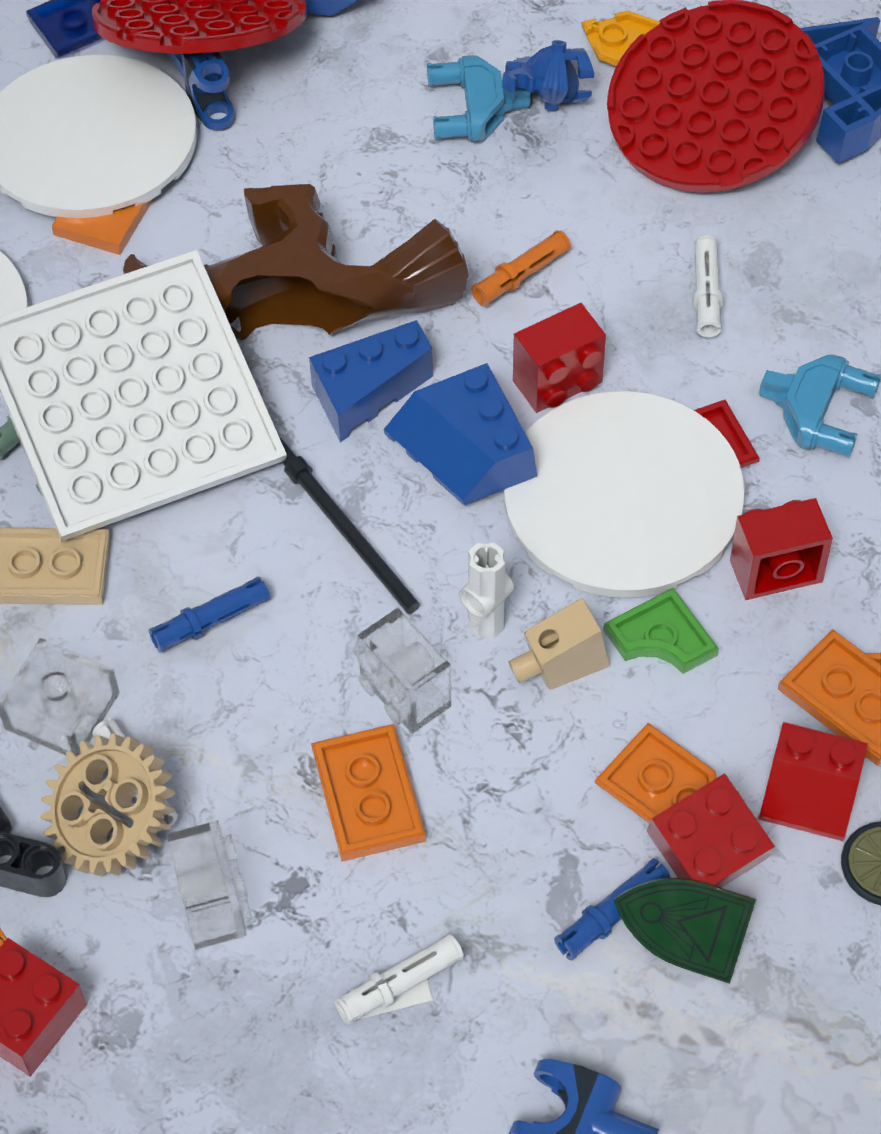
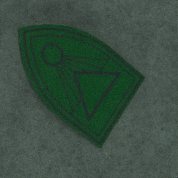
M663 878L648 881L632 887L614 898L618 913L626 927L652 954L677 967L730 984L756 899L705 882L685 878Z

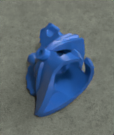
M554 40L551 46L539 50L532 57L525 56L513 61H507L505 72L503 73L502 88L507 89L511 93L515 92L516 87L524 88L528 92L535 91L545 101V109L558 110L559 103L561 102L582 103L592 96L591 90H578V77L579 79L594 78V70L584 48L566 49V42ZM570 60H577L578 76Z

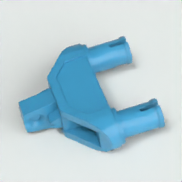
M462 56V58L458 59V62L427 63L428 86L460 83V87H464L467 108L465 115L433 116L435 140L467 137V140H471V142L483 141L504 121V112L530 107V92L524 88L516 87L515 92L511 93L507 89L502 88L501 71L479 56Z
M834 354L826 355L799 366L796 374H783L766 370L760 385L759 395L776 402V405L784 408L783 419L792 438L799 447L810 450L818 446L850 458L858 434L824 424L825 414L835 391H839L841 387L874 399L875 392H877L880 384L881 374H874L849 366V361L844 357Z

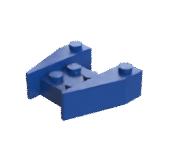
M878 17L800 28L805 34L809 35L819 53L825 79V96L834 104L823 110L816 142L838 164L867 151L881 137V42L876 38L881 20Z

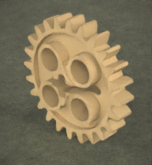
M112 733L110 738L107 739L96 735L94 746L85 741L80 742V755L69 750L66 752L69 761L67 767L59 764L54 766L60 777L58 780L46 781V784L54 789L53 795L45 796L41 799L42 802L51 805V810L42 814L41 819L52 823L44 832V836L55 839L52 846L60 854H63V863L75 865V870L87 874L90 871L91 874L104 877L107 872L118 876L121 872V865L131 870L136 869L135 856L145 860L150 859L147 849L149 843L156 846L162 845L156 833L158 830H170V826L162 821L163 815L175 812L173 807L165 804V799L175 795V790L163 786V784L170 780L172 775L162 769L159 770L165 761L160 757L152 755L154 749L142 743L140 744V741L129 736L125 739ZM108 769V775L106 779L102 782V776L104 772ZM85 783L94 793L104 796V800L110 806L130 817L134 822L133 826L131 827L122 817L110 813L111 810L107 805L83 791V784ZM138 791V799L136 803L132 806V798L134 794ZM84 805L83 812L78 818L79 808ZM113 827V835L107 842V835Z

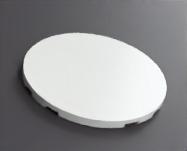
M75 56L56 60L30 70L15 79L0 92V192L4 196H10L21 202L24 208L48 216L66 218L105 216L114 214L113 210L133 204L138 206L144 202L146 203L160 195L161 189L172 180H177L192 159L197 141V125L191 101L182 87L160 69L147 63L121 56Z
M609 391L586 395L563 403L539 418L525 432L533 447L537 477L504 489L505 512L512 534L527 551V556L539 568L550 576L555 575L573 584V588L619 598L657 595L671 588L676 589L678 584L695 576L700 577L721 559L722 553L734 538L737 516L742 515L744 506V481L741 467L733 449L720 431L706 418L681 403L658 395L634 391Z

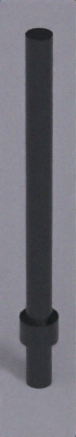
M280 438L287 454L286 459L282 461V464L285 466L284 472L294 484L301 485L407 614L417 611L420 607L417 599L312 475L313 469L302 456H296L285 441Z

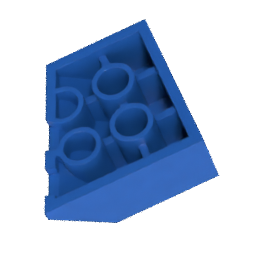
M488 363L414 391L383 429L384 434L393 442L397 441L405 448L410 458L416 463L419 461L432 473L433 478L463 505L537 477L533 447Z

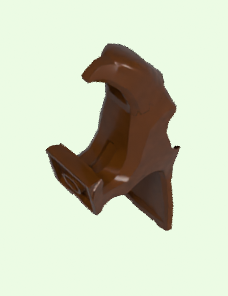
M311 184L244 188L249 220L256 239L262 247L212 265H204L229 324L231 325L239 317L240 332L232 326L231 329L235 338L245 340L255 328L269 324L313 325L324 329L331 335L363 321L398 314L427 312L454 305L463 297L467 278H469L465 257L461 252L458 242L454 239L450 229L436 219L432 220L408 241L374 265L342 264L337 260L336 248L333 244V236L329 224L324 220L323 213H318L320 200L315 187ZM130 254L125 260L123 274L149 265L138 260L134 254Z

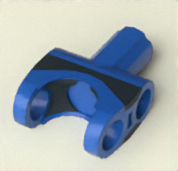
M219 52L168 53L185 80L186 94L194 108V113L203 125L211 130H221L229 127L234 122L232 103L225 91L229 85L230 76L228 67ZM214 113L227 114L222 119L210 118Z
M543 1059L537 1063L533 1073L534 1077L545 1086L552 1088L551 1092L560 1097L566 1109L560 1117L551 1122L541 1123L534 1121L532 1124L525 1121H514L508 1134H658L659 1129L614 1112L622 1088L612 1078L580 1065L554 1059Z

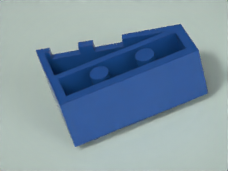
M418 320L309 357L311 385L340 443L350 436L349 432L366 420L369 423L376 418L378 411L391 401L398 402L433 377L432 347Z

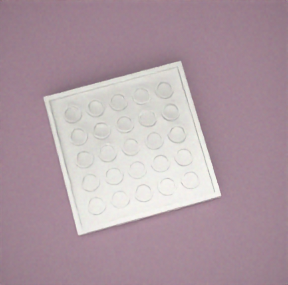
M197 250L0 316V394L61 542L280 463L287 457Z

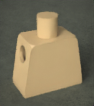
M583 598L529 628L524 633L529 651L508 661L519 684L540 674L548 689H555L610 666L601 629Z

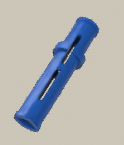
M257 576L192 609L186 607L180 610V615L148 630L150 638L158 652L162 653L182 641L190 638L196 640L203 636L202 632L225 622L254 606L269 601L270 594L264 581Z
M654 858L651 859L642 869L596 906L589 905L586 907L578 921L554 938L559 951L563 955L569 951L566 958L573 961L598 938L605 939L612 933V927L622 919L614 903V898L639 884L652 880L671 878L665 866L661 863L659 867L655 868L659 861Z

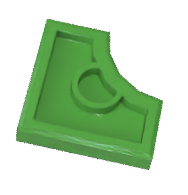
M674 588L605 622L603 626L604 633L625 661L638 657H656L671 663L684 674L718 656L719 648Z

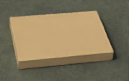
M0 527V603L103 605L111 537L109 529H95L61 542L56 528Z

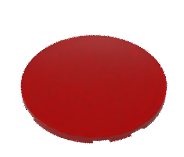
M100 0V3H95L92 8L93 27L96 33L107 41L136 50L173 54L220 52L266 43L295 30L303 23L307 15L306 0Z
M742 0L709 1L706 6L687 10L685 7L660 19V24L645 35H639L628 47L612 75L607 95V110L610 129L622 155L638 172L650 180L672 189L687 192L707 193L731 190L758 181L779 169L803 147L818 123L825 98V79L820 56L809 35L805 34L793 23L790 17L766 5Z

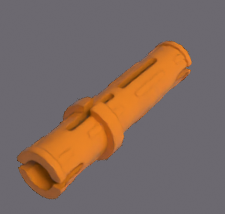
M556 230L552 235L528 249L511 262H502L496 266L494 273L471 287L474 299L481 306H487L503 293L515 291L520 287V282L562 254L570 251L571 243L569 238L563 231Z

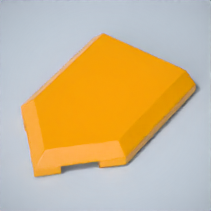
M628 10L615 13L614 18L598 22L595 18L581 22V26L598 60L617 66L625 51L639 35H645L660 24V21Z

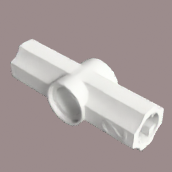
M494 542L489 544L477 543L468 551V583L459 590L458 594L462 604L468 610L469 631L479 639L483 637L495 638L504 630V600L513 593L514 584L505 572L504 549Z

